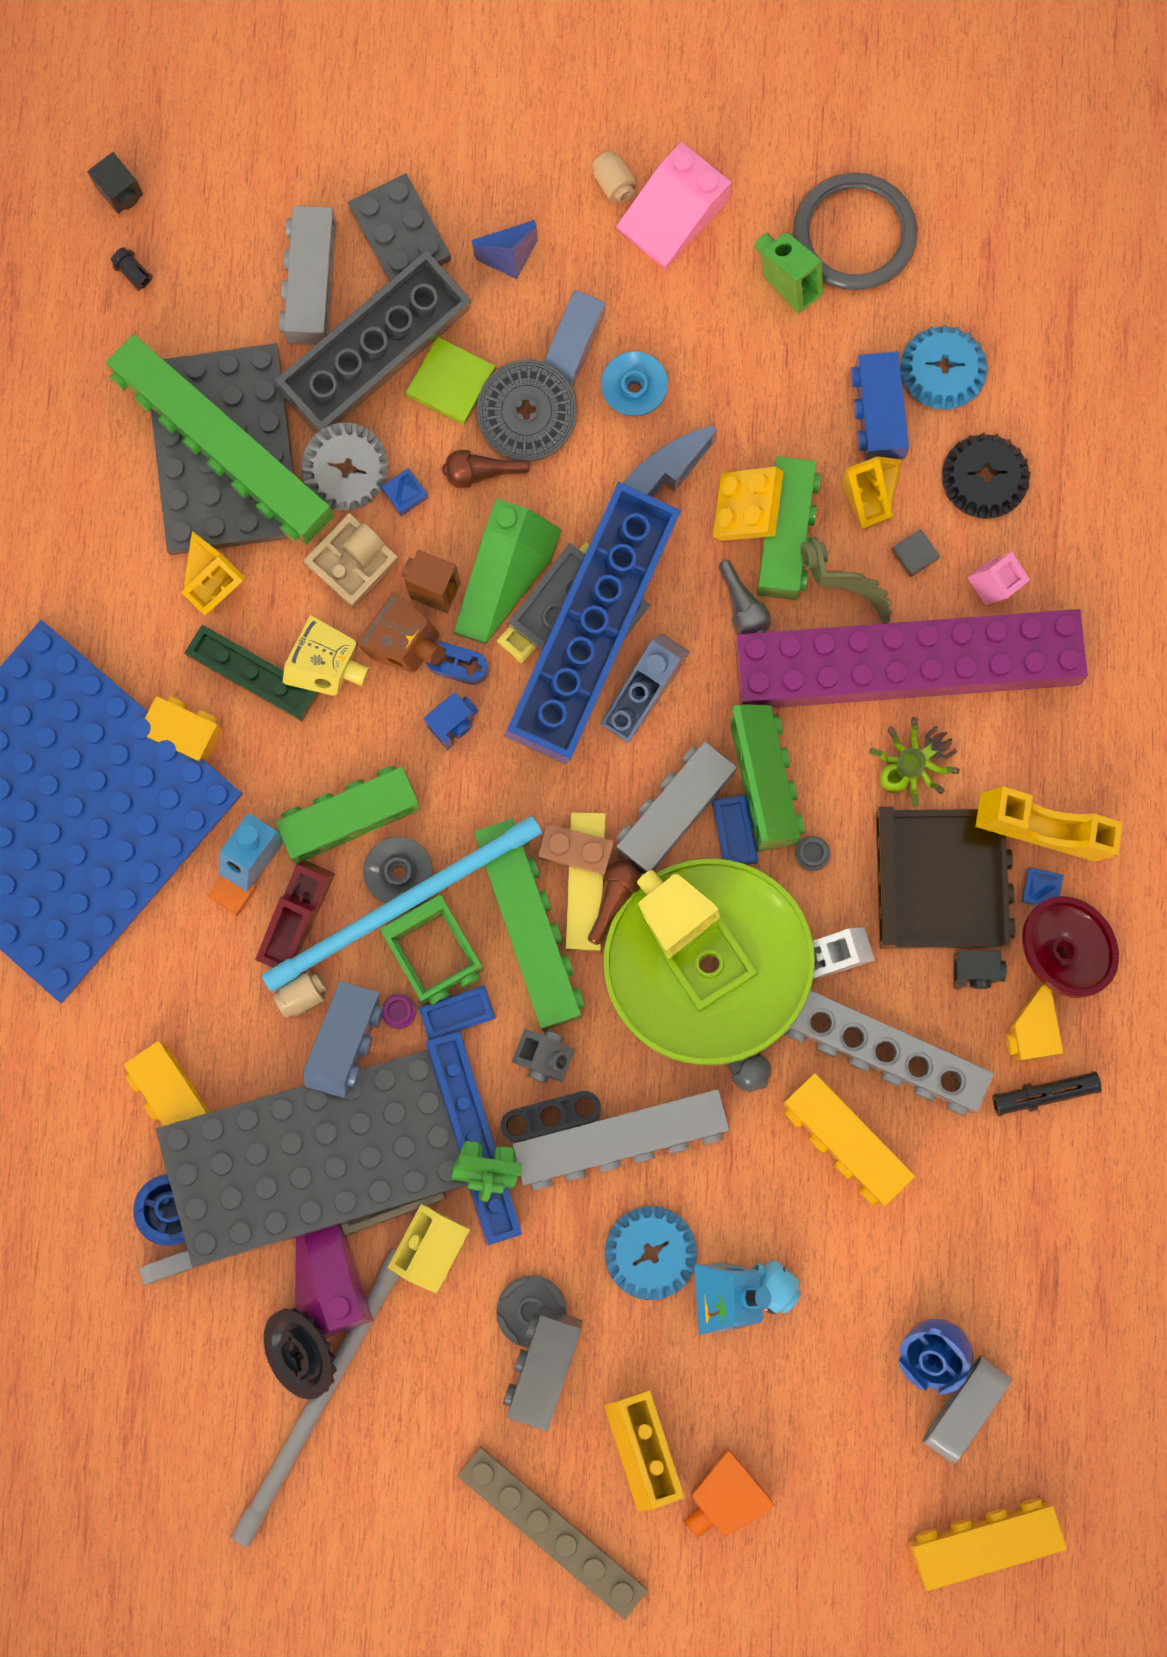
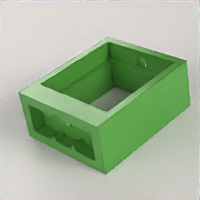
M441 894L380 929L423 1004L430 1001L433 1006L439 1000L448 998L450 996L448 990L460 984L464 988L480 979L478 973L484 969ZM443 915L471 965L425 990L398 940Z

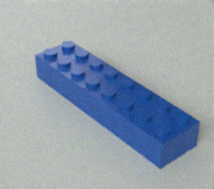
M621 482L617 483L503 736L564 764L570 761L681 510Z

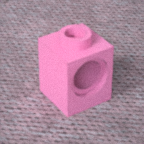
M1013 552L990 559L967 577L984 605L1007 599L1030 581Z

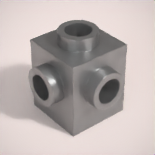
M524 1029L512 1062L529 1069L527 1076L547 1084L549 1078L563 1082L575 1049L562 1044L565 1037L545 1030L544 1034L541 1035Z

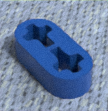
M436 642V644L444 648L446 658L454 661V664L442 662L441 666H436L426 662L428 669L432 673L466 684H479L488 675L487 661L482 654L445 642ZM473 660L478 661V667L482 670L481 672L475 671L473 676L468 675L465 667L459 666L460 663L471 665Z

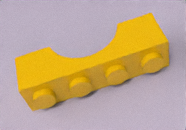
M1004 786L980 793L975 827L1093 862L1116 857L1119 854L1123 822L1094 813L1073 814L1046 809L1032 801L1033 795Z

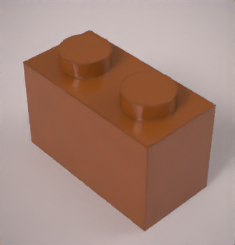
M417 550L414 559L408 558L402 572V577H405V586L411 599L448 613L461 584L456 564Z

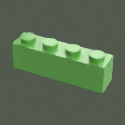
M776 456L774 467L784 471L775 536L764 537L757 595L797 600L799 591H806L808 570H802L803 562L800 546L801 543L808 542V525L814 526L817 506L811 505L812 493H819L821 474L815 473L816 461Z
M395 766L386 767L376 773L377 777L370 781L364 782L363 779L354 781L344 787L346 791L335 796L332 793L324 794L314 799V805L303 810L300 807H295L282 813V819L275 821L291 860L297 864L422 810L403 767L397 769Z

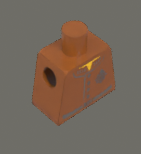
M393 591L357 642L360 649L370 659L411 673L417 671L423 661L432 665L438 664L444 654V648L436 644L440 635L437 629L422 614Z

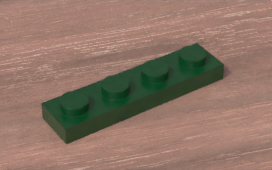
M201 625L184 652L187 657L301 722L319 695V692L282 683L283 670L204 625Z

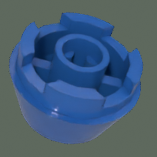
M168 1174L157 1176L148 1181L135 1198L133 1215L136 1226L141 1234L151 1242L165 1246L181 1244L185 1242Z

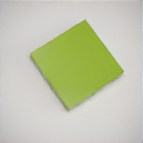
M437 336L409 385L406 396L465 426L477 405L483 385L496 371V366Z

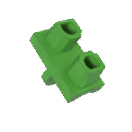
M466 1141L451 1170V1180L468 1182L467 1189L479 1191V1201L488 1202L491 1192L503 1194L504 1187L514 1188L517 1177L522 1174V1163H516L514 1148L496 1147L493 1152V1159L481 1158L482 1145L477 1142Z

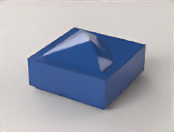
M409 468L381 486L383 492L400 516L428 499V494Z
M1029 867L1026 873L1021 903L1037 906L1049 898L1060 896L1063 874Z

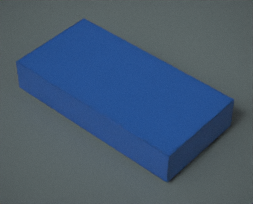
M746 794L712 800L722 859L745 865L758 863Z
M484 985L439 1000L433 1006L428 1004L418 1008L429 1040L496 1019Z

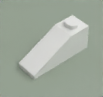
M865 927L849 928L813 941V980L875 961Z

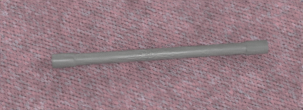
M392 1248L377 1274L373 1287L366 1297L373 1320L376 1318L391 1289L400 1278L398 1274L387 1268L397 1250L395 1248ZM373 1321L347 1331L334 1354L336 1358L332 1363L337 1369L333 1374L334 1383L329 1386V1391L320 1397L309 1399L252 1503L246 1508L235 1527L231 1538L237 1543L250 1547L265 1520L270 1505Z

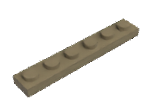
M482 1446L458 1474V1477L624 1620L648 1591L647 1587Z

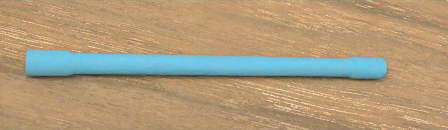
M533 815L506 830L503 835L297 956L286 959L261 975L266 986L271 992L277 990L297 978L302 972L489 862L541 835L543 832Z

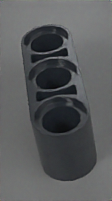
M580 1091L507 1112L502 1117L500 1123L501 1131L510 1141L521 1142L594 1122L599 1117L601 1104L598 1097L589 1091ZM582 1098L591 1099L595 1103L594 1113L585 1118L576 1114L575 1105L578 1100ZM548 1107H555L561 1113V1120L554 1127L545 1126L541 1120L542 1112ZM515 1116H521L527 1122L526 1131L520 1136L511 1135L507 1128L509 1120Z

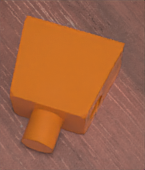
M727 1447L691 1491V1497L699 1508L688 1516L684 1522L697 1538L713 1524L726 1537L769 1511L775 1505Z

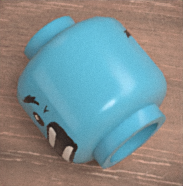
M771 1260L764 1265L758 1263L752 1268L760 1273L761 1286L768 1288L771 1293L770 1305L764 1310L769 1314L780 1312L785 1314L790 1311L801 1295L800 1290H798L800 1283L797 1276L775 1260Z

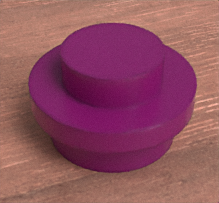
M391 995L382 1005L384 1007L382 1019L391 1028H406L415 1019V1004L406 995Z

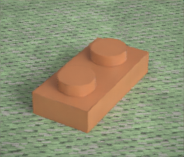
M547 824L538 859L604 876L614 841Z

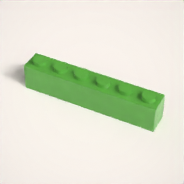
M512 818L474 831L479 848L515 826L514 819ZM529 842L516 849L508 851L485 866L541 1030L545 1031L582 1018L580 1009L586 1007L580 989L572 990L568 979L569 976L574 975L568 955L561 957L557 944L563 942L557 923L550 924L545 911L552 908L546 891L538 892L534 879L539 878L540 874L534 857L530 859L526 857L523 847L529 845Z

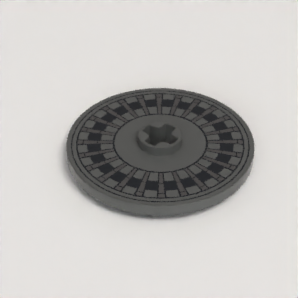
M519 360L502 366L487 379L479 394L477 419L481 432L487 442L497 452L510 459L536 461L554 454L567 442L576 423L577 404L569 382L558 370L540 361ZM525 402H529L532 408H536V412L531 413L530 419L525 420L523 414H518V409H522Z

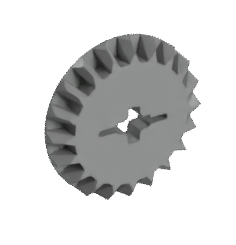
M344 422L329 425L318 431L310 439L303 452L301 471L305 485L325 501L330 508L350 511L356 508H363L367 503L374 501L379 492L383 491L381 486L388 479L389 462L386 450L375 434L361 425ZM346 458H350V464L356 469L363 470V472L349 471L346 476H342V471L336 466L328 464V462L335 464L344 463Z

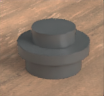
M806 837L797 845L795 851L796 860L806 870H820L829 861V846L819 837Z

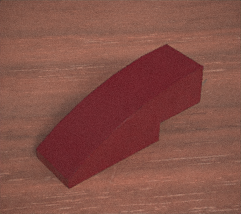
M306 860L296 864L285 894L278 901L255 960L273 968L286 959L298 955L320 910L335 873Z

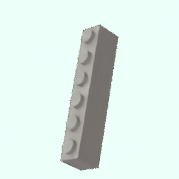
M717 1089L514 1143L513 1148L517 1163H522V1174L520 1176L523 1186L531 1184L532 1191L553 1186L551 1179L565 1175L568 1182L587 1177L586 1169L599 1166L602 1173L620 1168V1160L631 1157L634 1158L635 1163L655 1158L654 1151L668 1148L669 1154L690 1149L688 1142L702 1139L703 1145L724 1140L722 1133L728 1132L729 1127L719 1090Z

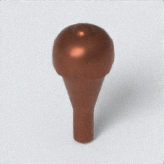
M470 450L453 451L448 455L446 463L442 467V472L447 477V481L456 488H470L473 483L500 475L526 474L530 471L528 460L502 461L471 454Z
M617 861L607 868L603 876L605 883L599 913L589 933V942L595 945L601 943L616 913L633 893L639 891L640 886L637 884V881L642 874L633 862Z

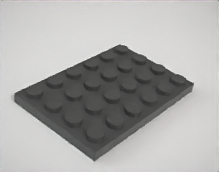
M277 343L163 359L294 474L285 398L277 391L275 386V380L282 374ZM151 409L166 546L169 555L189 553L192 531L215 549L289 539L280 529L281 522L274 516L270 520L267 519L255 507L258 503L250 495L246 498L242 497L231 486L233 480L225 473L221 477L217 475L207 465L206 462L209 459L201 452L197 455L191 452L182 442L184 437L176 430L173 433L166 430L157 420L160 416Z

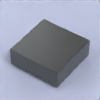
M921 529L892 548V552L910 577L928 567L940 557Z

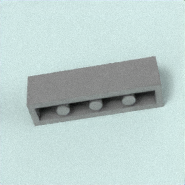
M293 206L292 218H287L286 236L290 239V249H285L284 268L288 270V279L282 281L281 295L282 300L286 301L285 312H280L279 329L280 332L285 333L288 344L316 345L329 334L337 222L332 207Z
M705 741L699 748L695 745L691 747L682 759V762L685 764L678 774L672 771L660 785V788L663 790L656 800L650 797L638 811V814L642 817L634 826L627 824L616 838L619 842L617 852L626 860L633 862L636 868L643 874L650 870H655L736 772L737 767Z

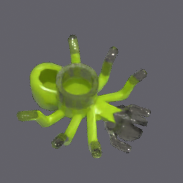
M912 717L910 740L912 748L906 749L899 741L893 727L888 728V733L892 737L894 747L901 752L899 757L887 756L883 751L875 748H870L869 750L871 755L879 757L883 762L894 763L885 766L880 775V785L886 792L893 794L902 792L908 783L911 782L910 795L913 807L919 805L917 779L920 776L929 789H934L939 794L945 792L942 786L930 779L924 770L925 767L941 775L949 773L959 774L960 769L957 767H939L929 761L930 758L948 760L957 753V750L953 749L946 755L942 754L950 748L952 738L941 742L947 732L938 733L930 739L938 730L937 726L933 727L925 735L924 749L919 750L917 717Z

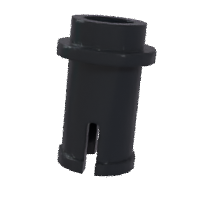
M125 247L120 248L111 257L113 269L121 271L137 291H140L141 288L144 289L151 282L153 276L134 258L135 253L132 250H127Z

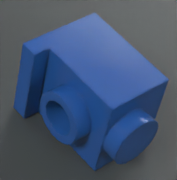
M454 692L423 719L428 729L448 751L453 747L451 739L454 736L457 739L464 736L472 728L471 722L474 720V715L479 711L469 698L465 696L461 700Z

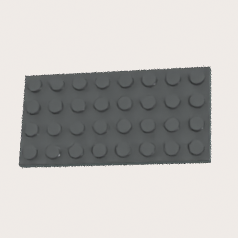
M427 1050L361 1069L355 1088L349 1087L345 1098L311 1089L304 1085L155 1128L192 1268L413 1203L440 1193L466 1187L468 1183L451 1180V1170L460 1152Z

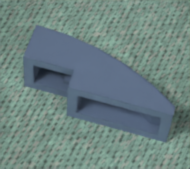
M574 290L544 361V363L558 370L569 382L571 388H573L592 348V340L606 313L604 301L578 290Z
M711 425L670 442L641 463L623 484L651 497L656 495L664 483L676 491L716 441L717 429Z

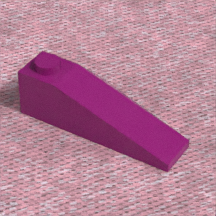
M341 1224L296 1237L295 1308L299 1312L306 1311L309 1319L317 1320V1327L320 1330H325V1339L374 1321L347 1236L344 1235Z

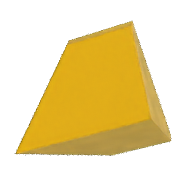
M874 457L845 469L841 485L862 529L893 517L891 509L901 469V459Z
M192 531L184 587L181 593L205 616L233 591L245 577L220 552Z

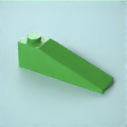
M496 499L481 540L454 634L487 644L509 616L510 611L522 595L527 593L533 581L551 562L561 529L527 508Z

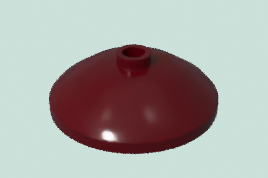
M1057 896L1041 902L1027 916L1022 932L1024 954L1034 974L1048 988L1066 997L1086 998L1104 990L1112 982L1119 965L1118 943L1111 926L1094 907L1077 898Z

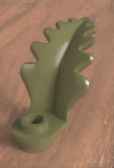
M811 537L808 539V542L801 543L800 552L803 565L806 570L811 569L812 576L818 586L853 591L873 604L883 624L890 622L892 611L888 606H891V601L886 597L888 592L877 587L879 585L877 580L866 578L861 573L826 571L825 563L828 561V552L823 542L820 543L816 537Z

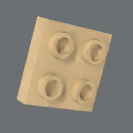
M348 513L303 560V563L347 604L354 608L399 561V558L371 528L364 523L361 524Z

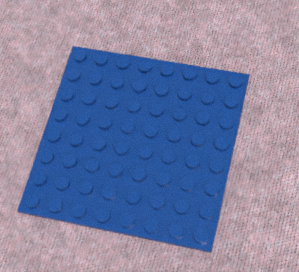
M40 620L0 666V950L58 1002L63 1003L243 793L204 759H201L199 762L177 752L174 743L169 740H163L158 743L147 738L146 736L150 733L151 729L150 723L145 719L148 711L43 620Z

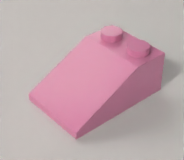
M680 142L656 169L617 224L616 230L666 270L730 200L732 182L683 142Z

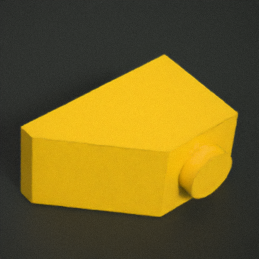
M1045 984L1035 989L1010 1025V1034H1006L1007 1050L1009 1055H1014L1015 1062L1057 1056L1063 1053L1052 991Z

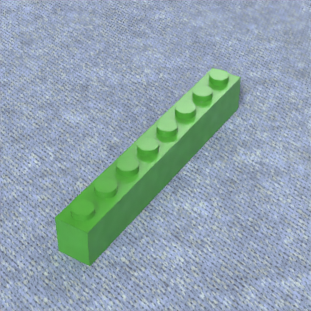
M132 334L106 361L107 366L112 372L109 378L121 390L125 391L129 388L136 395L133 399L146 412L153 409L160 416L157 420L170 433H173L175 430L184 437L182 440L183 444L195 455L199 452L204 454L209 459L206 462L207 465L217 475L221 477L225 473L233 480L231 486L242 497L246 498L250 495L258 502L255 507L267 519L270 520L274 516L281 522L280 529L292 541L295 542L299 538L307 545L334 517L330 506L135 334Z

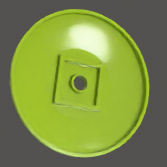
M697 859L672 865L656 874L663 882L672 875L679 874L717 906L720 919L668 959L640 912L638 903L647 896L640 888L638 892L631 895L616 913L606 938L604 974L609 996L626 1027L641 1042L661 1055L676 1061L695 1065H722L744 1060L760 1053L778 1041L794 1024L806 1004L814 976V947L809 926L804 914L791 895L770 876L753 867L724 859ZM713 956L719 960L720 965L715 972L705 973L700 969V963L705 957Z

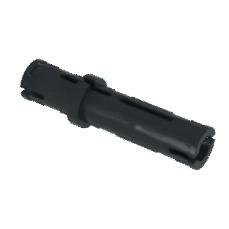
M1092 1071L1088 1074L1059 1079L1032 1086L1031 1083L1023 1084L1022 1089L993 1094L992 1100L997 1116H1002L1003 1114L1026 1109L1029 1112L1037 1111L1039 1106L1067 1101L1089 1094H1098L1102 1092V1087L1097 1072ZM1077 1086V1088L1052 1093V1091ZM1038 1094H1042V1096H1040V1097L1030 1098V1099H1026V1100H1022V1101L1016 1102L1017 1099H1021V1098H1025V1097H1031V1096H1035V1095H1038Z

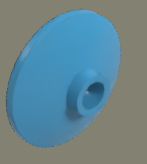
M637 351L626 352L612 359L606 366L601 379V388L606 402L612 409L626 416H642L651 413L661 405L667 394L668 378L662 364L653 356ZM632 384H637L641 389L633 393L628 388Z

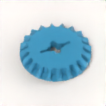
M945 324L942 327L934 328L931 326L926 331H920L909 341L901 358L900 370L906 389L917 401L931 408L948 410L966 405L979 394L986 381L988 366L986 354H984L981 348V343L976 342L972 338L971 333L967 334L961 331L959 327L950 328ZM941 359H947L948 365H953L946 374L942 373L940 367H936V365L940 364Z
M647 1206L629 1211L614 1224L606 1240L605 1261L610 1276L624 1292L644 1300H658L677 1293L687 1284L694 1272V1265H696L697 1246L691 1229L681 1217L665 1208ZM669 1241L657 1254L659 1260L656 1263L648 1259L633 1265L644 1254L643 1246L649 1243L654 1247Z

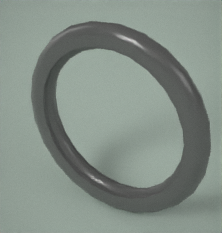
M853 172L826 179L807 193L794 217L793 237L816 255L810 240V221L818 205L835 192L851 188L865 189L877 193L886 199L895 209L901 225L900 244L888 263L873 272L854 275L836 271L822 261L823 282L840 289L858 291L885 284L903 271L911 260L917 245L918 227L915 213L909 201L895 186L871 174Z

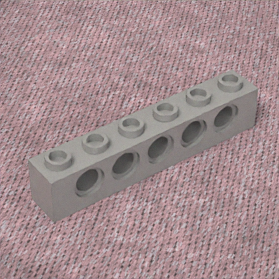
M811 990L799 1017L784 1034L801 1043H804L805 1038L818 1043L817 1050L836 1058L837 1054L840 1053L851 1058L849 1064L862 1071L868 1072L870 1068H873L883 1073L881 1079L895 1086L901 1087L902 1082L915 1087L914 1094L933 1102L934 1098L937 1097L948 1102L946 1108L962 1116H966L967 1112H978L994 1075L993 1072ZM821 1014L828 1019L829 1028L826 1032L818 1033L813 1030L810 1023L813 1015ZM846 1029H855L859 1032L861 1043L858 1047L852 1048L844 1043L843 1033ZM885 1043L892 1048L893 1058L890 1062H882L877 1058L875 1050L878 1044ZM911 1058H919L924 1062L925 1073L923 1076L915 1077L909 1072L908 1063ZM945 1072L952 1073L957 1078L958 1085L953 1092L946 1091L941 1085V1077Z

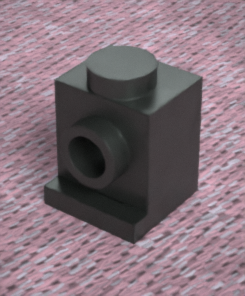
M957 951L953 954V989L963 988L965 982H970V988L990 989L991 983L1006 981L1007 965L1006 961H1001V952Z

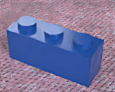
M899 352L858 355L855 367L850 368L852 388L857 387L858 399H854L855 419L861 420L862 431H857L858 451H864L865 461L874 457L905 459L909 449Z

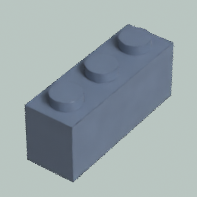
M339 981L304 1068L305 1087L342 1098L346 1097L350 1086L355 1088L361 1072V1067L358 1066L361 1056L367 1057L371 1048L372 1037L369 1035L372 1027H379L382 1020L384 1007L380 1006L379 992Z

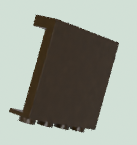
M893 807L878 808L876 811L880 949L1005 948L1010 944V939L1015 938V919L1009 918V904L1014 902V886L1012 883H1008L1007 870H1012L1013 866L1012 850L1006 847L1005 835L975 827L978 809L893 810Z

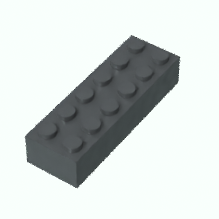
M426 250L275 380L276 389L315 433L329 425L339 423L429 346L437 336L439 337L469 311L471 300Z

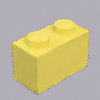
M421 1204L387 1268L405 1280L437 1294L470 1229L450 1217Z

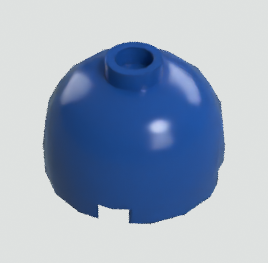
M928 1319L917 1323L906 1334L899 1348L901 1354L899 1365L906 1378L924 1391L928 1387L939 1390L937 1394H948L957 1391L966 1382L974 1358L971 1342L965 1332L955 1323L945 1319Z

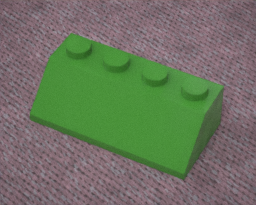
M771 705L732 706L729 723L744 792L747 797L757 852L797 845L801 839L800 834H804L805 829L801 813L795 814L792 801L797 800V792L794 781H788L785 768L790 767L787 748H781L778 735L783 734L779 714L773 715Z

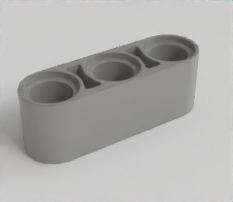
M983 1356L977 1358L971 1366L966 1382L950 1396L927 1430L922 1442L948 1462L955 1464L1007 1390L1012 1378Z

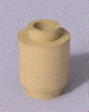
M613 151L605 152L595 159L592 164L593 176L609 201H618L619 203L628 201L635 193L637 181L623 159L615 155Z
M307 970L294 980L280 987L279 992L273 994V998L281 1013L288 1019L293 1015L298 1017L325 1001L323 993L328 991L318 973L312 975Z

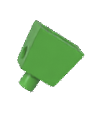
M765 233L756 241L754 248L762 256L763 275L798 314L823 295L822 261L791 234L784 233L775 240L769 233Z

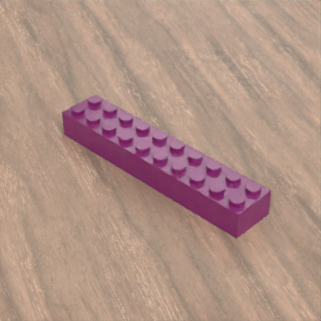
M1081 609L737 634L735 642L740 705H771L772 708L1078 686L1088 676Z

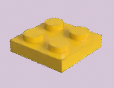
M778 467L721 473L712 537L719 541L775 536L784 471Z

